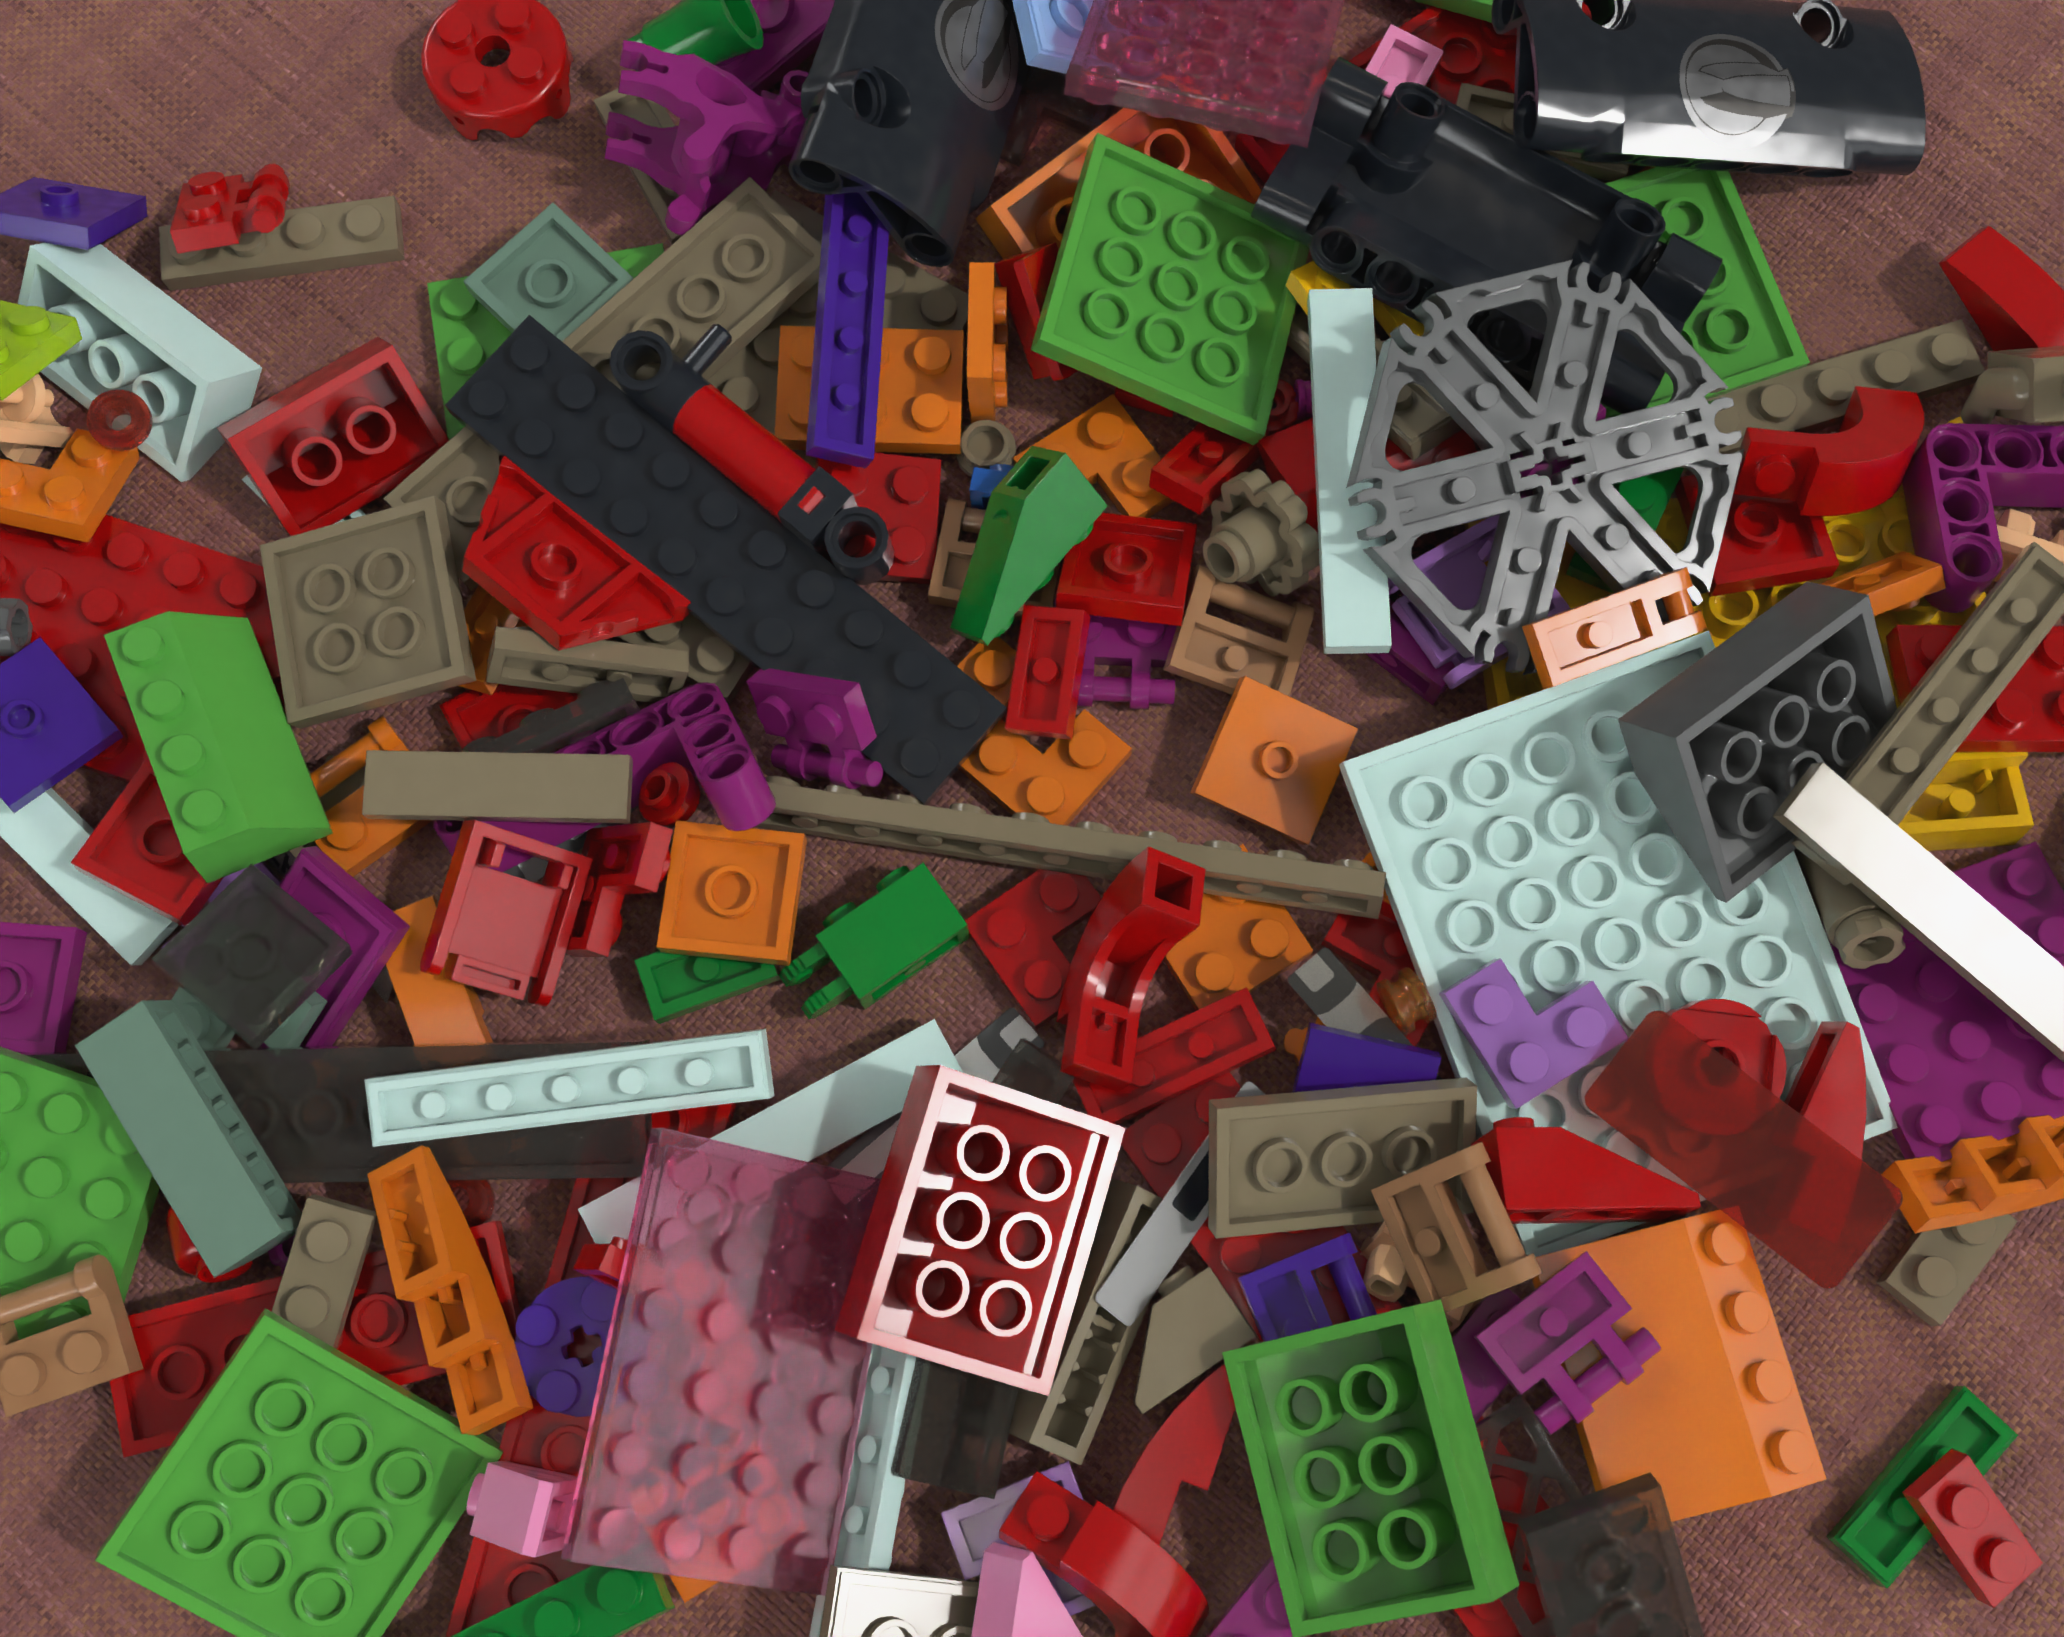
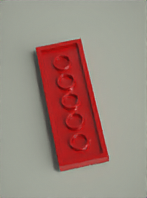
M492 1221L469 1227L490 1273L515 1341L517 1334L516 1322L521 1311L501 1221ZM385 1249L366 1254L337 1350L400 1386L447 1374L445 1368L430 1367L428 1364L414 1302L396 1299ZM282 1276L128 1315L144 1369L109 1381L123 1458L171 1446L263 1310L266 1308L272 1312Z

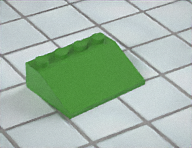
M1441 1299L1222 1352L1293 1637H1302L1490 1603L1519 1586Z

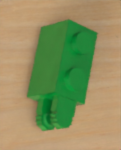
M924 862L911 871L908 866H902L889 873L876 885L879 893L857 907L854 902H849L833 911L822 922L825 929L815 935L819 943L798 956L795 960H792L790 966H785L781 969L782 971L778 976L786 987L802 983L829 962L833 963L841 975L824 988L811 994L807 1001L804 1002L801 1009L808 1020L821 1016L852 994L855 995L864 1010L970 938L967 923Z

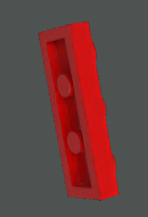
M1246 987L1137 1038L1132 1083L1120 1092L1071 1076L1087 1114L1118 1125L1277 1049Z

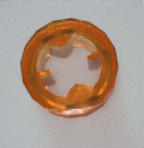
M1405 967L1398 972V980L1395 982L1384 979L1377 983V991L1385 1010L1403 1034L1408 1035L1414 1032L1415 1022L1418 1020L1430 1023L1437 1018L1436 1009L1428 991L1410 968Z

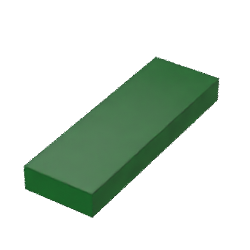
M1955 1386L1826 1537L1879 1587L1888 1589L1932 1537L1902 1492L1951 1448L1969 1455L1982 1476H1984L2016 1439L2018 1434L1967 1387Z

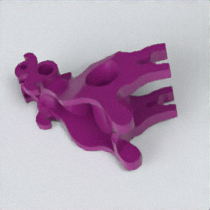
M623 40L620 66L637 71L621 70L618 93L654 101L680 118L679 126L658 128L646 125L623 114L609 112L605 135L612 138H607L604 159L636 168L651 176L660 185L673 190L679 195L678 198L671 202L667 209L665 223L669 230L677 235H684L749 177L766 192L777 169L783 164L789 168V163L805 121L801 108V90L809 73L799 70L789 71L783 77L779 95L762 90L759 96L733 74L695 54L675 55L663 52L650 45Z

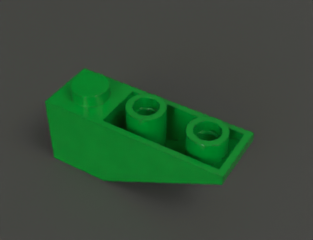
M1031 446L993 489L950 626L955 634L987 646L994 638L1003 634L1011 626L1014 614L1033 592L1041 589L1050 581L1057 564L1073 546L1088 537L1093 529L1095 520L1108 507L1066 453Z

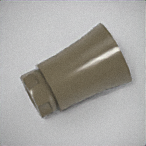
M1797 848L1794 850L1828 939L1833 946L1838 948L1844 964L1852 968L1866 969L1875 964L1889 963L1898 957L1905 949V943L1902 938L1904 932L1901 924L1852 883L1845 886L1842 885Z

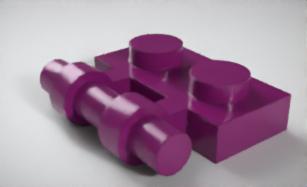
M1057 596L1054 599V607H1056ZM1090 615L1077 706L1092 707L1093 701L1129 702L1130 709L1149 710V703L1174 705L1175 680L1150 679L1151 667L1164 668L1177 626ZM1094 664L1131 666V678L1094 676Z
M770 668L766 670L760 669L747 680L757 708L758 718L763 724L766 734L785 737L787 745H776L771 753V762L775 768L787 770L791 777L801 780L813 781L818 776L829 778L832 784L848 789H856L861 785L875 787L880 783L883 777L882 765L878 761L867 760L866 756L861 752L877 735L859 682ZM821 744L828 745L830 753L824 752Z
M1587 1251L1576 1257L1474 1336L1518 1395H1522L1541 1379L1547 1385L1553 1397L1533 1411V1414L1549 1435L1555 1433L1571 1419L1577 1424L1594 1412L1591 1405L1620 1381L1629 1385L1644 1373L1641 1365L1661 1350L1659 1343L1645 1327L1640 1328L1624 1342L1612 1329L1611 1325L1629 1312L1632 1307ZM1592 1341L1603 1358L1575 1380H1572L1560 1364Z

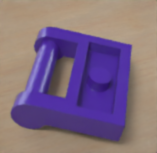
M1350 1233L1237 1278L1263 1342L1333 1325L1311 1274L1312 1270L1325 1265L1330 1270L1351 1321L1377 1315L1352 1255L1358 1252Z

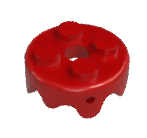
M457 0L445 8L431 24L424 38L421 53L423 76L435 103L453 127L465 138L476 140L481 129L496 130L511 138H520L528 133L530 128L540 119L546 116L560 119L567 113L571 99L569 73L574 59L559 21L546 6L537 0ZM504 49L510 52L507 60L501 65L488 67L481 64L482 58L491 50Z

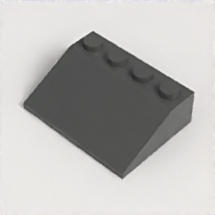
M1807 581L1618 719L1635 775L1716 899L1727 903L1796 849L1791 844L1796 836L1775 819L1773 815L1810 765L1824 762L1843 778L1897 710L1869 595Z

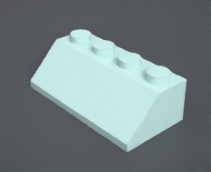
M45 242L30 245L18 304L38 306L46 311L76 317L82 340L40 372L125 439L136 441L139 450L180 482L190 480L225 443L217 428L251 409L262 367L103 245L98 244L89 250Z

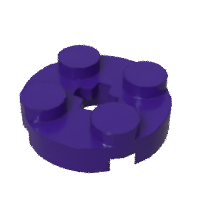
M590 1277L569 1278L548 1287L535 1298L530 1306L521 1312L516 1322L517 1334L514 1342L529 1394L547 1411L563 1413L575 1417L596 1416L610 1412L623 1405L639 1388L640 1385L638 1384L645 1376L647 1366L651 1364L654 1353V1331L644 1306L636 1299ZM583 1327L587 1335L599 1334L602 1346L592 1351L594 1362L585 1367L580 1358H569L567 1346L574 1342L573 1332Z

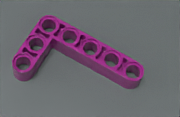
M1948 423L1938 425L1926 436L1913 454L1902 484L1914 554L1941 564L1943 568L1945 589L1924 597L1931 606L1948 613L1963 612L1974 604L1998 576L2003 567V556L1993 506L2064 508V426Z
M704 682L686 687L554 752L555 754L630 755L633 759L631 808L639 805V794L644 779L655 768L667 762L679 763L690 770L693 777L697 776L720 822L728 830L742 831L755 827L765 821L773 813L776 806L775 797L722 692L714 683ZM435 820L434 830L452 857L463 821ZM481 821L553 846H557L601 824ZM505 847L499 868H488L504 872L533 858V856Z

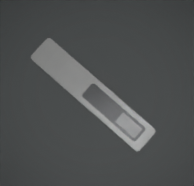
M1248 1081L1242 1086L1235 1097L1266 1094L1255 1084ZM1209 1135L1096 1293V1302L1126 1326H1131L1208 1217Z

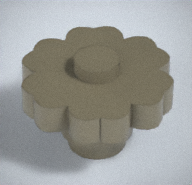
M1259 469L1253 470L1250 473L1241 472L1223 483L1221 486L1222 496L1211 504L1213 515L1212 531L1210 538L1203 544L1204 560L1212 574L1224 583L1238 581L1254 584L1258 581L1263 590L1270 596H1276L1280 593L1289 594L1308 582V572L1319 565V542L1317 532L1309 524L1305 523L1308 515L1305 503L1294 494L1291 487L1285 481L1279 480L1272 484L1267 475Z

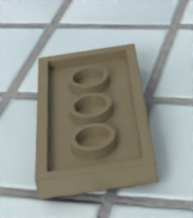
M1465 1077L1209 1100V1230L1218 1239L1384 1222L1371 1192L1372 1189L1471 1146V1143L1476 1141L1477 1085ZM1460 1176L1448 1179L1447 1182L1462 1214L1473 1213V1204Z

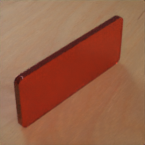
M1652 1011L1644 1017L1585 1093L1584 1101L1588 1109L1823 1288H1834L1842 1281L1903 1202L1902 1192L1893 1183L1663 1011Z

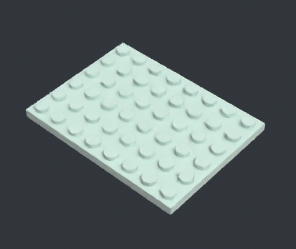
M1709 631L1339 764L1378 871L1386 872L1384 888L1455 1078L1467 1077L1477 1085L1476 1135L1478 1139L1491 1131L1493 1123L1498 1120L1514 1117L1534 1119L1535 1127H1562L1699 1193L1700 1202L1782 1171L1790 1153L1766 1140L1821 1021H1847L1860 1028L1866 1068L1867 1115L1864 1140L1898 1128L1888 1104L1891 1100L1795 852L1792 851L1727 903L1716 899L1635 775L1618 719L1715 649ZM1501 958L1534 1012L1542 1009L1583 982L1594 981L1629 1039L1521 1107L1512 1109L1507 1105L1439 993L1493 959ZM1703 999L1732 1000L1745 1004L1761 1016L1758 1018L1767 1025L1770 1033L1777 1035L1786 1056L1787 1071L1784 1089L1779 1101L1771 1111H1765L1758 1120L1749 1124L1752 1125L1751 1127L1740 1133L1730 1135H1713L1692 1131L1679 1125L1670 1116L1661 1113L1651 1100V1091L1647 1085L1644 1066L1649 1039L1664 1013L1672 1009H1678L1691 1001ZM1710 1048L1708 1057L1701 1058L1700 1072L1706 1074L1707 1083L1716 1086V1080L1719 1075H1729L1731 1069L1730 1062L1719 1058V1048ZM1645 1222L1513 1224V1227L1526 1255L1534 1253L1535 1257L1595 1242Z

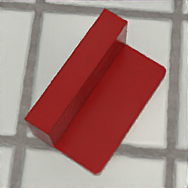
M1056 242L1006 257L994 263L1001 286L1007 287L1008 306L1034 380L1051 376L1053 381H1059L1068 378L1078 371L1031 351L1059 251Z

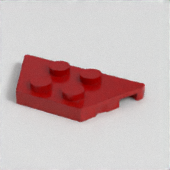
M505 455L503 456L491 495L488 494L481 511L478 528L473 532L464 555L462 571L558 651L679 622L689 615L688 605L691 603L690 600L552 495Z

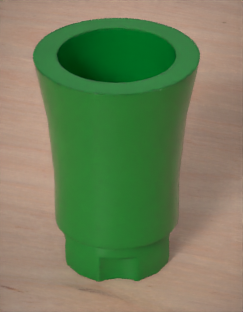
M681 0L666 12L645 23L642 30L627 41L650 45L658 50L675 55L695 54L713 65H717L730 58L761 49L764 39L759 18L750 0Z

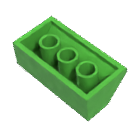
M167 611L104 635L183 853L207 883L333 834L293 729L288 724L286 711L248 618Z

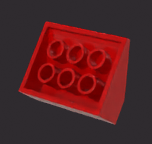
M942 1065L916 1066L834 1331L858 1340L1049 1396L1125 1127Z

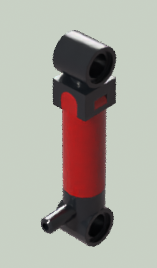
M713 324L682 359L672 352L663 337L652 331L638 330L626 334L617 341L611 351L610 366L614 378L628 397L782 522L786 529L816 554L819 552L823 555L827 550L833 565L840 574L853 580L858 585L878 582L887 575L893 565L894 549L886 524L878 513L866 507H858L854 494L822 467L813 468L702 376L732 342V336L725 328L719 324ZM651 362L661 364L658 373L651 379L644 381L634 379L637 370L644 364ZM867 535L876 540L873 550L866 556L855 558L844 554L845 546L853 537Z

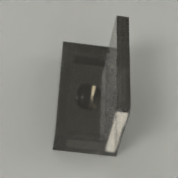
M916 1357L892 1461L891 1474L900 1478L995 1499L1019 1387Z

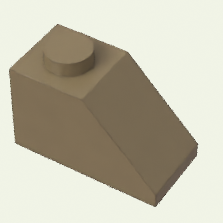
M1187 1265L1163 1281L1157 1289L1162 1299L1150 1308L1133 1403L1140 1414H1144L1223 1359L1222 1352L1238 1349L1256 1337L1210 1267L1195 1275L1191 1267Z

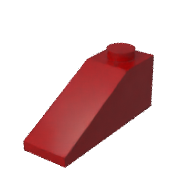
M1514 1117L1498 1120L1493 1123L1491 1131L1471 1143L1472 1146L1483 1142L1491 1160L1485 1166L1512 1224L1671 1222L1701 1207L1699 1193L1562 1127H1535L1534 1119Z

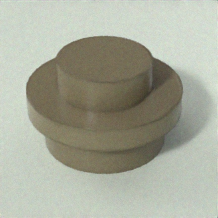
M979 420L969 424L961 431V454H956V459L960 468L970 477H972L974 467L989 469L994 464L1013 465V457L1016 456L1015 439L1009 429L1001 423L992 420Z

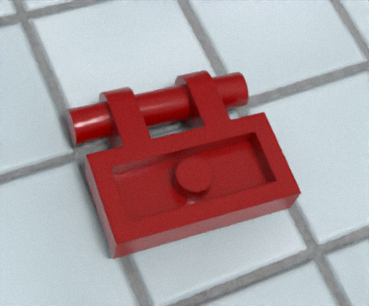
M267 164L255 174L253 181L249 182L244 181L242 174L224 177L223 173L214 171L198 174L189 179L188 183H183L170 228L177 253L239 244L240 236L243 233L255 231L269 233L275 227H278L283 222L285 216V202L290 190L289 179L283 168L277 164Z

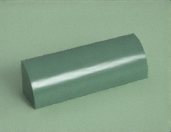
M142 1000L75 1045L214 1278L252 1261L296 1234L302 1215L301 1210L173 1000Z

